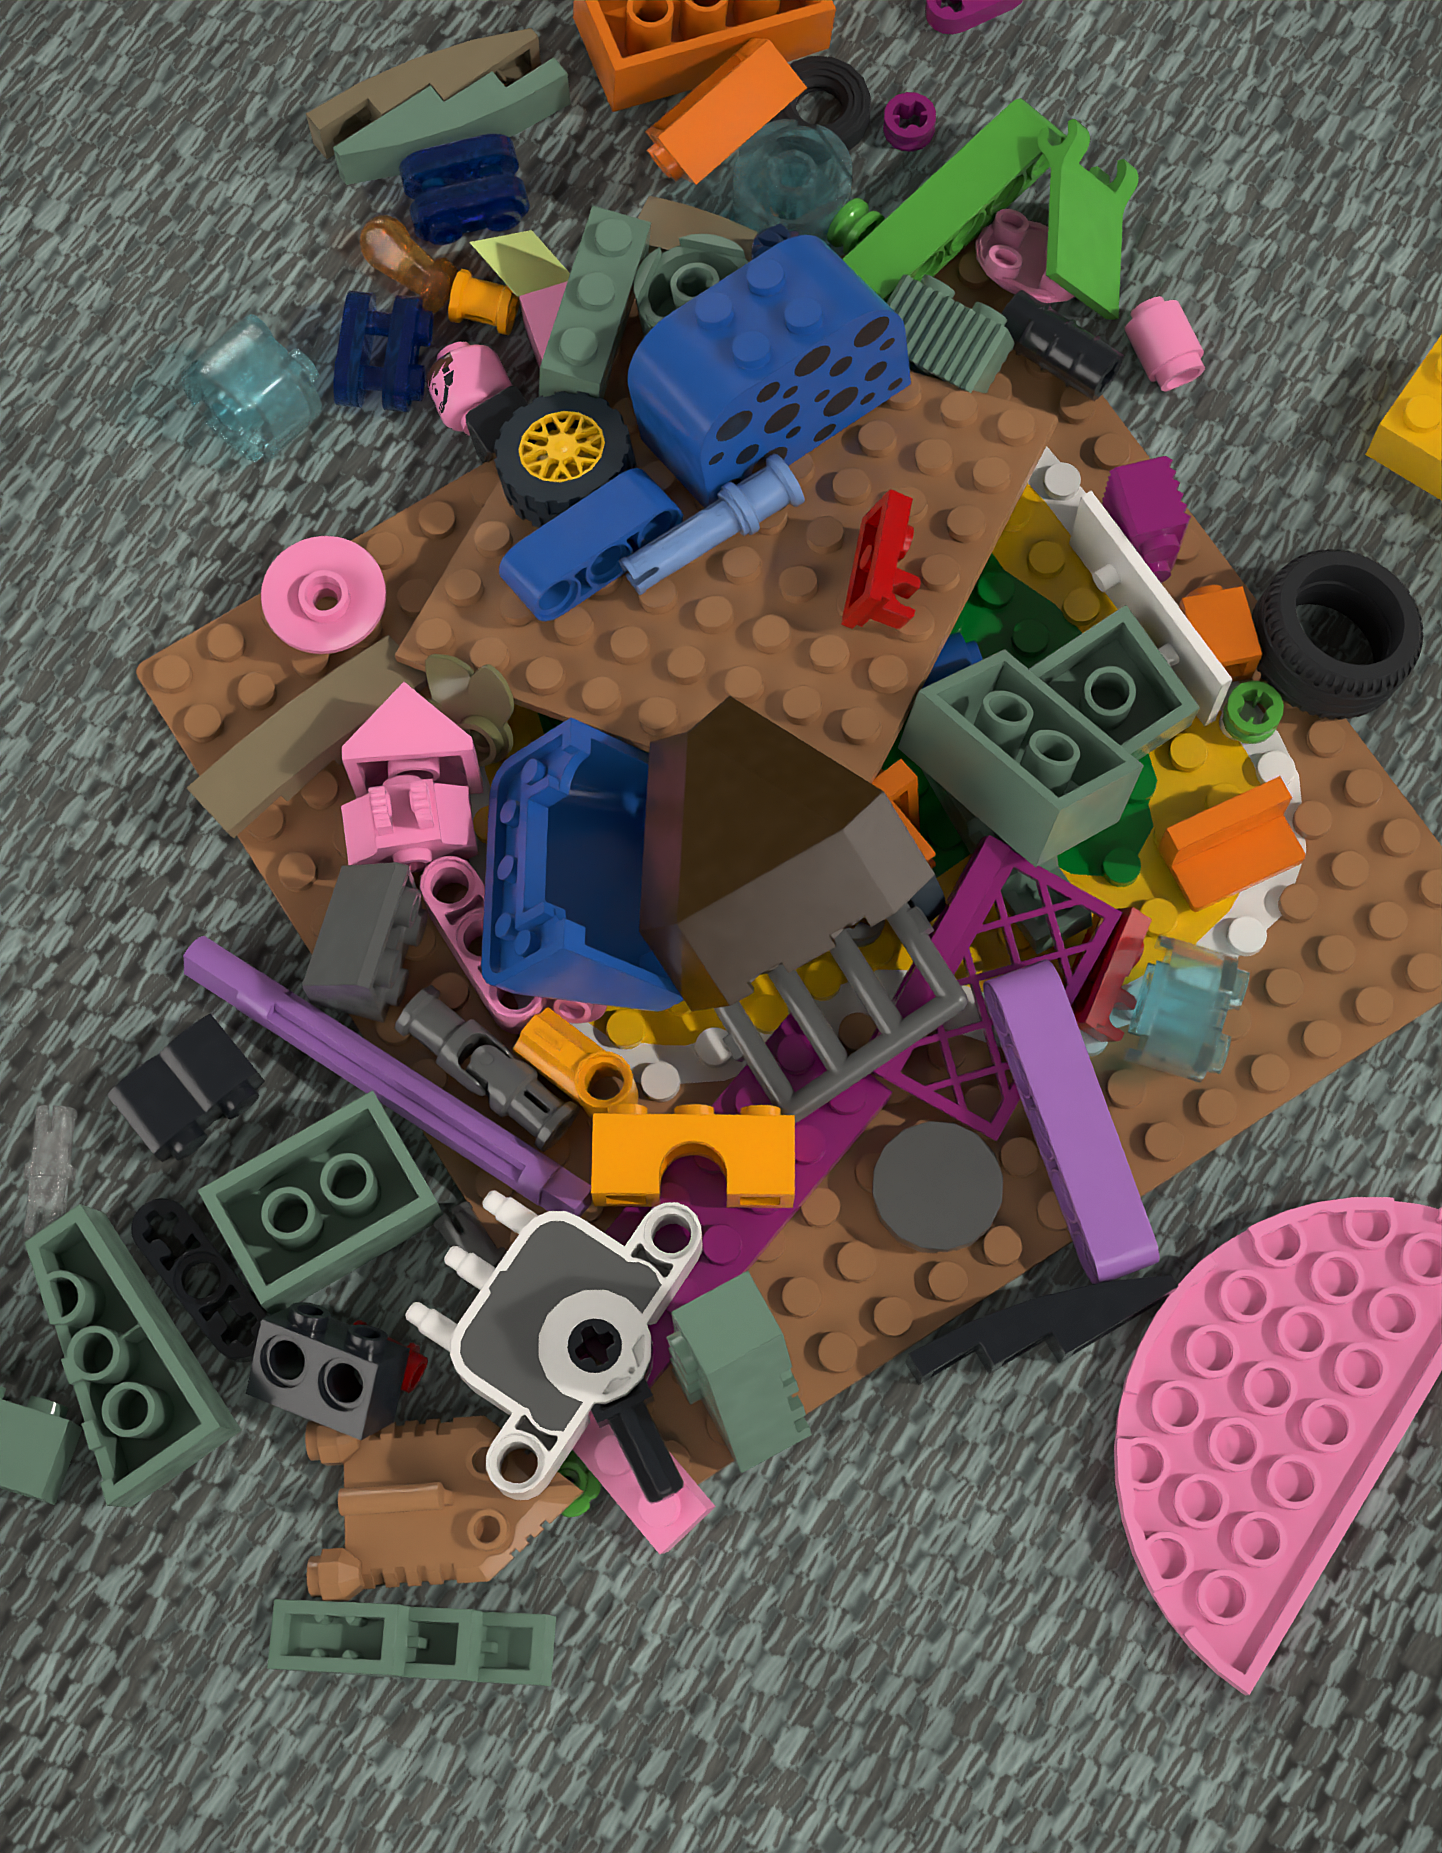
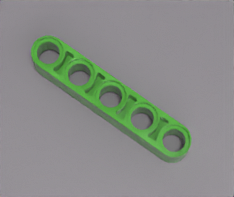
M1021 98L1014 100L842 260L886 303L903 274L909 275L918 281H921L924 274L934 277L979 235L983 228L987 227L994 220L998 211L1006 209L1050 168L1047 158L1038 146V136L1041 129L1048 126L1060 136L1061 143L1066 139L1067 135Z

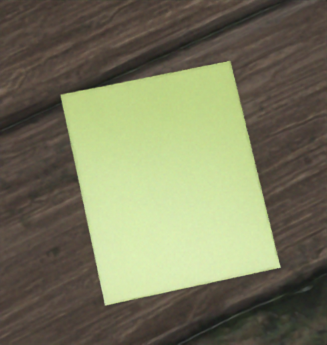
M532 230L469 242L517 297L566 282L569 279L570 273Z

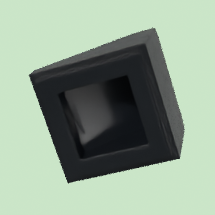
M515 386L507 387L468 411L465 416L473 445L482 463L490 462L496 458L494 451L495 442L501 436L500 429L505 421L509 422L514 416L513 412L519 407L528 405L519 389Z

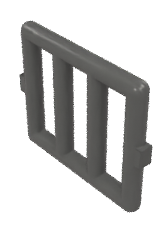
M906 903L895 914L886 918L936 996L904 1019L847 929H844L834 939L836 947L829 950L881 1032L879 1036L851 1055H848L796 970L788 973L783 965H779L776 969L767 973L827 1069L826 1072L795 1092L739 1001L731 1006L713 1008L729 1034L723 1038V1041L735 1061H746L771 1104L781 1109V1115H795V1123L801 1121L962 1012L967 1006V995L928 936L934 929L922 910L917 906L911 909L909 904Z

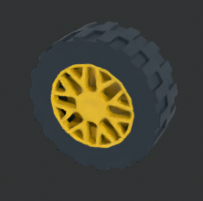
M566 391L554 392L555 395L547 397L542 395L532 399V403L525 407L521 406L513 412L514 416L509 422L505 421L500 429L501 436L495 442L494 451L497 459H494L509 506L513 505L516 515L523 521L527 519L532 522V526L540 528L619 474L629 469L637 468L628 427L624 424L620 412L609 407L608 401L600 397L598 399L590 397L589 393L577 391V394L566 393Z

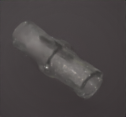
M47 1105L35 1108L36 1121L31 1162L24 1164L23 1178L29 1181L24 1229H22V1237L30 1239L66 1214L69 1184L76 1182L77 1169L71 1165L75 1120L78 1116V1111L73 1108L53 1105V1112H49L50 1107Z

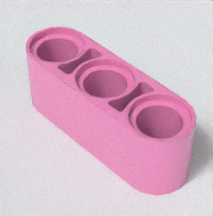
M444 856L435 859L425 868L420 882V889L429 916L493 1020L502 1030L511 1034H520L535 1014H539L547 1008V1000L542 997H534L527 1007L519 1010H511L500 1003L507 991L485 982L481 969L482 956H476L468 951L470 943L476 937L483 935L485 885L475 869L466 860L457 856ZM459 883L468 888L465 897L456 903L447 904L436 899L438 891L447 884Z

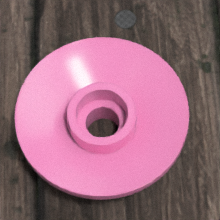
M334 536L311 537L289 546L271 563L262 583V609L273 632L289 646L314 654L336 653L358 644L376 627L385 608L386 585L376 560L360 545ZM324 597H334L338 600L336 606L329 610L321 611L316 608L318 601Z

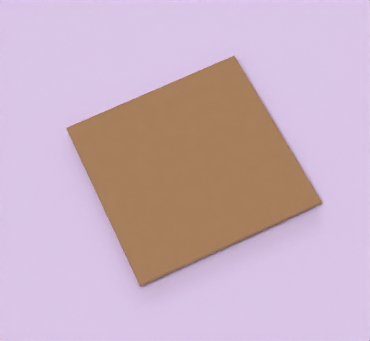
M634 299L603 399L608 401L609 407L620 412L624 424L628 427L637 468L644 470L680 508L684 514L683 521L703 510L704 507L641 440L630 396L628 370L637 347L644 339L636 299ZM910 371L911 385L788 466L802 489L805 498L804 503L798 507L789 504L759 523L760 529L753 535L747 534L743 536L739 532L648 588L642 595L636 592L627 579L626 574L629 573L627 571L564 615L546 622L538 620L499 575L501 560L508 550L539 529L532 526L531 521L527 519L523 521L516 515L513 505L509 506L499 479L395 653V658L399 663L426 672L425 660L431 654L456 657L469 665L474 673L483 665L490 664L507 681L515 705L563 722L572 717L646 752L650 750V742L687 732L727 697L732 696L872 784L914 705L918 691L925 684L1057 427L1058 416L975 390L969 393L948 382ZM892 489L913 498L908 525L913 526L914 536L907 554L897 563V568L916 575L921 583L920 588L909 599L902 598L896 594L895 596L901 604L915 609V615L901 629L892 628L872 619L863 627L856 625L851 629L841 625L861 521L866 513Z

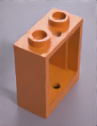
M751 38L645 131L654 143L646 151L668 178L672 177L676 182L682 177L697 185L807 87L769 39Z

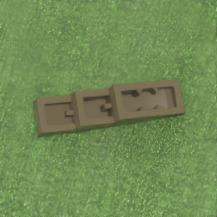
M532 28L470 40L411 59L359 82L306 113L313 144L326 159L334 155V146L430 85L444 102L492 71L502 84L508 87L541 66L538 35Z
M387 635L333 670L286 704L231 748L192 782L187 789L231 837L235 838L280 796L289 801L333 759L340 766L343 763L342 746L403 682L408 684L417 693L422 691L428 685L426 674L424 671L397 662L395 653L400 646Z

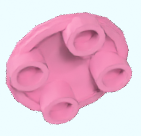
M1002 209L998 211L993 223L983 228L975 242L976 258L986 275L1003 289L1015 295L1023 290L1044 303L1063 302L1075 297L1046 276L1048 227L1041 223L1028 221L1022 213L1016 210Z

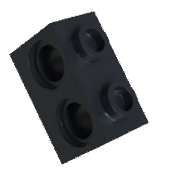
M307 1302L293 1303L290 1307L261 1320L246 1394L358 1440H363L394 1423L410 1348L387 1340V1333L379 1328L368 1325L351 1326L330 1318V1312L320 1305ZM297 1346L301 1349L305 1362L300 1358ZM354 1368L360 1373L363 1386L356 1379Z

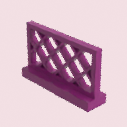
M987 835L979 840L946 900L945 909L932 925L934 931L928 934L953 974H955L963 960L967 977L957 981L961 986L970 984L980 1021L945 1031L942 1024L935 1029L936 1034L923 1037L872 1073L992 1140L997 1141L1018 1104L1020 1095L1014 1079L1010 1086H1008L1004 1070L1010 1068L1007 1061H1001L992 1030V1025L994 1024L992 1018L988 1016L979 981L1009 973L1044 959L1049 961L1058 959L1065 983L1064 989L1070 1005H1072L1122 912L1040 866L1035 868L1023 856L1012 851V847L991 835ZM1012 869L1036 882L1043 908L1008 917L1001 889ZM1048 888L1068 900L1052 905ZM994 904L999 920L983 924ZM1079 905L1101 918L1089 942L1065 949L1055 911ZM1045 914L1055 952L1021 961L1010 924ZM1001 927L1011 964L976 974L969 949L977 933ZM1083 952L1071 972L1067 956ZM914 962L911 963L892 998V1002L903 1019L936 997ZM877 1027L868 1042L881 1034ZM983 1029L993 1065L957 1075L947 1038ZM939 1042L949 1078L922 1085L901 1073L914 1048ZM995 1073L1002 1100L990 1122L967 1110L960 1083ZM951 1086L956 1103L936 1093L934 1090Z

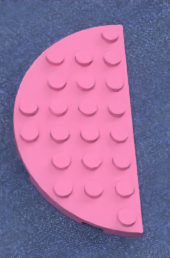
M1350 1197L1312 1203L1284 1211L1260 1221L1222 1244L1214 1252L1202 1259L1178 1284L1179 1287L1168 1296L1152 1318L1136 1348L1123 1385L1117 1412L1114 1443L1115 1485L1121 1520L1128 1543L1148 1590L1168 1622L1201 1660L1245 1696L1250 1695L1442 1371V1207L1436 1209L1421 1204L1398 1202L1390 1197Z

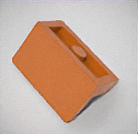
M1281 776L1166 828L1158 850L1192 911L1199 912L1296 867L1305 859V852L1284 816L1292 796Z

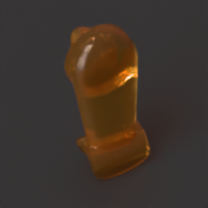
M378 215L367 221L361 230L359 239L361 252L365 260L378 271L420 295L419 305L426 313L433 314L438 312L446 304L447 300L450 299L453 282L459 271L458 268L447 258L434 260L410 238L405 226L396 218L388 215Z

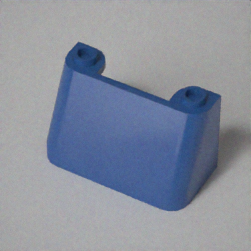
M571 717L517 751L502 763L492 781L489 795L481 959L482 976L487 984L518 995L654 1012L666 1010L684 1001L639 932L649 753Z

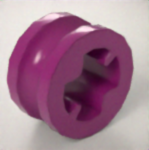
M905 92L893 97L888 102L884 111L883 133L886 141L896 149L914 152L927 146L935 133L936 110L933 103L926 96L915 92ZM913 115L920 117L919 127L913 124L909 125L906 129L899 127L900 117L906 120L910 119Z

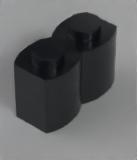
M210 1013L180 1033L158 1055L147 1060L124 1077L111 1089L107 1096L151 1152L160 1161L164 1162L172 1155L176 1160H182L194 1153L208 1138L204 1130L225 1115L228 1119H234L247 1111L258 1100L259 1094L256 1090L265 1080Z

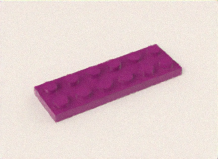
M790 1012L767 1039L765 1044L796 1092L826 1072L827 1069ZM747 1064L711 1106L714 1108V1114L741 1115V1108L745 1106H773ZM871 1074L840 1093L801 1121L795 1123V1196L793 1208L726 1207L727 1186L725 1176L715 1162L703 1156H684L675 1160L667 1167L661 1179L660 1204L677 1202L689 1207L697 1215L702 1231V1252L697 1263L657 1323L647 1325L654 1349L653 1368L647 1380L649 1388L654 1385L671 1364L670 1358L672 1356L668 1349L671 1346L667 1336L674 1333L672 1311L748 1271L890 1100L892 1091ZM626 1206L604 1233L625 1246L644 1217L654 1207ZM668 1224L656 1232L653 1243L663 1252L677 1253L689 1244L691 1235L683 1226ZM596 1336L585 1341L587 1354L600 1365L605 1364L608 1361L606 1349L614 1343L610 1342L602 1345Z

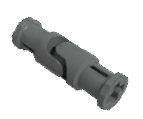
M433 985L417 993L403 1009L395 1023L394 1029L403 1037L409 1034L415 1037L437 1056L436 1064L469 1091L482 1097L486 1095L490 1109L501 1118L509 1115L536 1138L534 1145L539 1150L545 1152L553 1147L570 1128L579 1114L580 1107L572 1100L564 1103L537 1080L538 1072L526 1062L514 1059L509 1049L474 1019L465 1021L439 1000L441 993ZM471 1055V1062L464 1071L460 1066Z

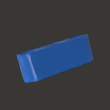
M639 468L629 469L516 543L502 558L499 566V575L538 620L544 622L551 621L564 615L626 573L627 571L624 572L622 570L619 559L629 556L682 523L684 514L644 470Z

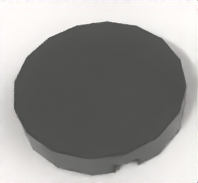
M928 1121L904 1129L885 1145L874 1167L872 1197L881 1224L898 1242L922 1253L957 1251L971 1246L990 1229L1002 1204L1003 1175L995 1153L976 1133L955 1123Z

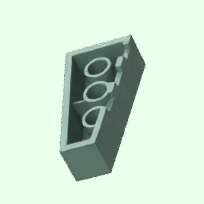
M79 1204L25 1242L51 1325H55L64 1358L61 1361L68 1383L74 1386L85 1422L81 1425L89 1450L95 1453L103 1478L100 1485L107 1506L132 1507L242 1431L105 1213Z
M749 1271L672 1311L674 1333L667 1336L671 1346L668 1348L672 1356L670 1358L673 1365L671 1370L690 1405L700 1399L702 1400L741 1474L812 1435L810 1427L804 1418L806 1413L798 1395L793 1398L791 1396L798 1392L799 1388L791 1371L792 1363L784 1335Z

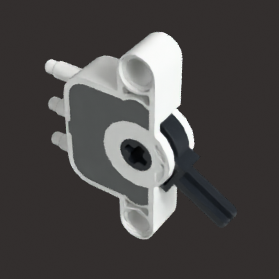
M496 1190L490 1191L482 1203L483 1208L495 1215L496 1220L519 1235L496 1268L476 1254L468 1253L459 1246H452L444 1258L445 1264L456 1270L458 1276L480 1290L459 1323L456 1324L437 1310L429 1309L420 1302L412 1303L405 1314L406 1320L417 1326L419 1332L450 1352V1357L457 1373L475 1393L510 1415L492 1442L486 1455V1470L490 1480L505 1496L514 1500H529L538 1496L549 1485L589 1425L590 1417L588 1413L592 1411L599 1428L610 1424L646 1500L653 1504L674 1496L684 1487V1481L646 1406L655 1401L647 1383L653 1368L654 1351L651 1334L647 1325L657 1323L701 1255L702 1231L697 1215L689 1207L677 1202L660 1204L644 1217L627 1244L623 1246L579 1216L566 1211H548L537 1215L515 1199L505 1197ZM668 1224L683 1226L691 1235L689 1244L677 1253H666L659 1250L654 1245L653 1239L661 1227ZM594 1336L597 1337L602 1345L610 1342L614 1343L606 1349L608 1361L599 1366L596 1365L591 1357L579 1359L587 1353L585 1341ZM516 1449L531 1450L538 1458V1467L535 1474L523 1483L506 1481L501 1473L504 1458Z

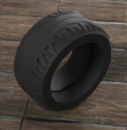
M1320 549L1316 552L1311 551L1300 555L1287 563L1277 573L1257 601L1251 614L1262 651V657L1256 669L1261 673V678L1275 688L1283 701H1287L1292 707H1297L1302 712H1308L1309 715L1314 716L1316 714L1319 718L1327 717L1332 720L1335 718L1343 720L1370 713L1383 705L1412 672L1419 659L1424 633L1422 632V617L1418 613V606L1414 603L1415 599L1409 594L1408 588L1403 585L1404 583L1394 573L1380 565L1379 562H1375L1369 557H1364L1360 553L1355 554L1352 551H1343L1342 549ZM1306 604L1321 605L1347 616L1366 636L1372 650L1374 664H1349L1336 660L1322 652L1304 633L1297 617L1296 606Z

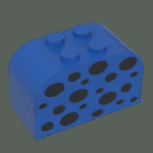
M813 235L794 236L776 244L664 317L641 341L632 357L628 370V387L641 440L704 508L719 500L717 494L721 491V486L728 482L737 485L766 466V458L774 453L778 454L789 466L911 385L906 331L903 320L822 239Z

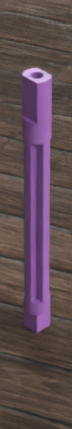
M205 936L197 938L183 955L184 974L360 1090L365 1093L373 1090L380 1103L496 1177L536 1205L543 1207L547 1211H566L579 1217L591 1205V1185L300 998L266 974L256 970Z

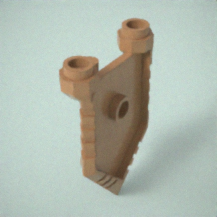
M486 1416L453 1418V1422L441 1423L440 1419L426 1420L425 1424H419L418 1420L405 1421V1424L402 1426H397L396 1422L363 1440H358L309 1420L305 1432L306 1450L311 1461L321 1460V1464L326 1466L344 1465V1488H341L338 1493V1508L340 1515L344 1516L345 1549H322L321 1555L310 1556L308 1560L307 1586L311 1597H322L323 1601L344 1602L351 1600L362 1590L375 1589L376 1585L385 1584L386 1588L399 1587L400 1583H408L410 1587L421 1586L422 1582L429 1581L430 1585H442L445 1580H457V1583L489 1582L515 1558L512 1553L516 1549L521 1552L530 1544L527 1539L531 1535L536 1538L544 1530L541 1525L545 1521L551 1524L584 1491L557 1471L549 1485L536 1497L529 1500H514L505 1496L490 1480L486 1470V1455L492 1442L501 1430L499 1426ZM526 1449L511 1451L502 1463L501 1473L503 1478L511 1483H523L529 1480L535 1474L538 1467L537 1455L533 1452L527 1455L525 1453Z

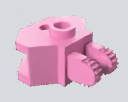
M401 775L384 781L383 786L368 788V794L341 806L349 865L397 862L408 865L411 873L424 871L432 861L444 856H457L467 860L478 855L468 786L434 783L432 778L421 780L418 776Z

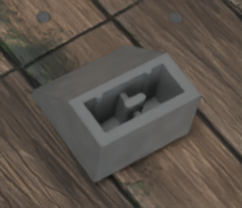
M393 862L341 867L302 984L310 1003L382 1023L385 1022L390 1005L398 1007L401 1004L409 977V970L402 968L409 945L418 947L421 943L428 919V910L422 908L421 890L417 889L408 865Z

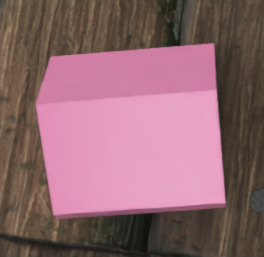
M405 682L391 694L342 746V760L356 798L368 794V788L383 786L384 781L401 775H414L420 777L421 780L432 778L434 783L468 786L470 794L484 793L483 779L472 737Z

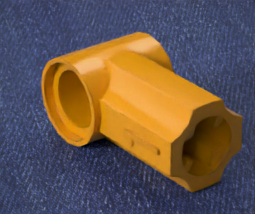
M549 1007L545 1008L541 1013L535 1014L521 1031L520 1037L513 1047V1053L579 1103L592 1120L593 1113H608V1107L611 1105L638 1104V1089L630 1065L625 1059L616 1053L605 1051ZM609 1076L623 1081L620 1093L614 1098L598 1100L590 1095L594 1083L601 1078Z

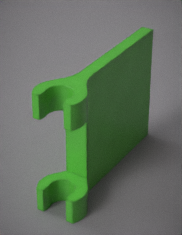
M1076 119L1069 120L1067 127L1068 135L1062 143L1057 133L1048 126L1044 127L1038 136V146L1047 158L1051 169L1046 276L1103 318L1119 319L1123 213L1137 187L1138 172L1125 159L1118 160L1117 175L1110 183L1109 175L1098 166L1092 167L1088 171L1079 164L1090 143V134L1086 127Z

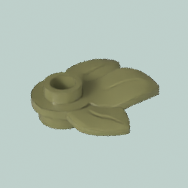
M431 654L425 660V669L432 698L426 700L472 737L479 767L502 761L513 747V734L507 721L514 711V701L507 681L490 664L483 665L474 673L469 665L456 657Z

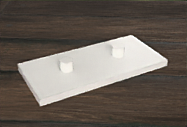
M1092 491L1086 493L1080 499L1069 542L1070 546L1092 574L1093 581L1098 589L1107 594L1116 608L1119 610L1125 605L1128 606L1200 707L1196 716L1204 726L1209 725L1215 721L1232 682L1231 676Z

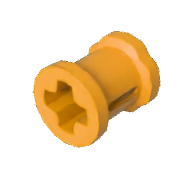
M461 269L457 272L451 289L448 318L449 321L455 323L468 319L497 327L498 333L509 335L519 309L520 298L507 285L473 278L471 271Z

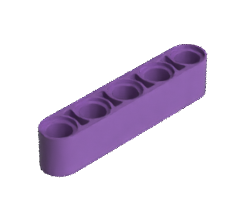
M1044 959L985 981L983 991L990 1016L1078 1258L1087 1277L1092 1284L1113 1281L1158 1263L1160 1256L1153 1230L1066 991L1055 967L1049 960Z

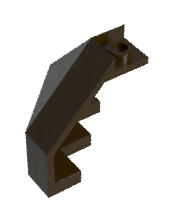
M732 696L727 697L687 732L650 742L639 932L691 1011L726 1007L735 1004L754 993V987L751 983L759 975L769 973L779 965H783L787 972L790 973L835 948L836 941L834 939L844 929L858 923L864 916L871 927L895 914L935 875L884 791Z

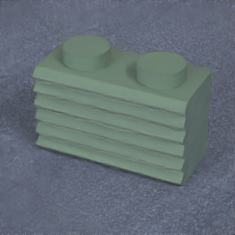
M903 274L887 304L904 322L910 370L948 382L969 393L975 390L986 394L990 384L994 382L996 374L1000 371L1002 364L1006 361L1008 353L1012 351L1014 346L1009 330L1004 327L1007 319L998 311L983 303L976 302L971 309L965 307L960 302L954 301L952 298L955 295V291L930 275L924 274L921 281H918L909 275Z

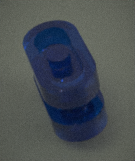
M502 134L480 135L418 150L408 155L400 163L399 173L404 192L409 198L414 199L410 205L409 212L414 232L418 238L430 241L434 245H448L458 241L464 233L486 228L491 231L501 232L510 230L520 223L521 219L528 213L530 204L523 180L514 176L519 169V162L511 138Z
M348 291L344 304L334 369V401L336 405L361 408L364 403L366 390L381 391L383 409L388 411L409 413L412 401L422 402L425 391L426 370L425 365H418L420 346H431L434 316L433 311L424 310L421 297L396 295L392 313L377 311L375 293ZM374 336L388 337L384 367L369 366Z

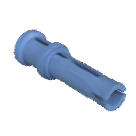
M774 453L766 458V466L737 485L728 482L721 486V491L717 494L719 500L629 556L619 559L622 570L629 572L626 574V577L636 592L642 595L648 588L738 532L743 536L747 534L753 535L759 531L760 522L787 505L791 504L794 507H798L804 503L805 498L802 489L785 461L778 454Z

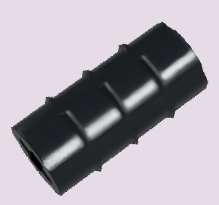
M1023 290L1019 291L1001 313L1007 319L1004 327L1009 330L1014 341L1013 349L1016 355H1023L1040 366L1041 371H1048L1065 382L1067 388L1072 387L1093 401L1097 400L1109 387L1121 367L1124 355L1103 342L1101 336L1092 335L1078 326L1076 320L1067 319L1053 310L1051 304H1044Z

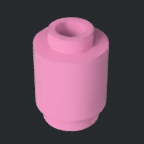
M1154 297L1142 302L1131 311L1132 320L1126 325L1125 333L1151 382L1157 381L1160 389L1167 392L1195 380L1204 372L1205 366L1201 360L1204 351L1177 300L1164 301L1163 297Z

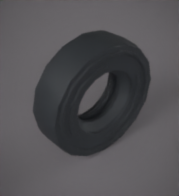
M810 56L793 61L789 65L807 89L769 121L774 138L789 152L806 159L826 160L847 153L861 141L870 124L871 95L864 78L850 64L834 57ZM814 91L827 92L840 102L842 111L838 118L831 123L813 125L804 121L799 116L796 109L799 100L806 94Z

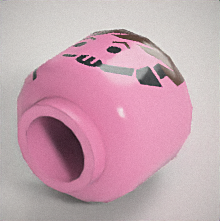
M456 342L443 348L438 353L437 361L431 366L426 377L428 391L443 423L450 429L464 432L468 436H470L465 418L468 411L507 387L512 386L494 350L485 345H469L467 342Z

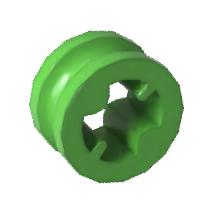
M854 198L845 204L834 217L827 232V241L835 248L843 246V253L847 255L881 224L885 217L878 211L869 212V205L864 200Z
M1252 680L1241 683L1233 689L1223 709L1222 720L1225 729L1232 738L1242 743L1257 744L1264 742L1275 732L1283 716L1284 704L1275 688L1265 682ZM1245 701H1253L1252 708H1255L1257 703H1259L1266 709L1261 724H1253V717H1250L1248 722L1240 717Z

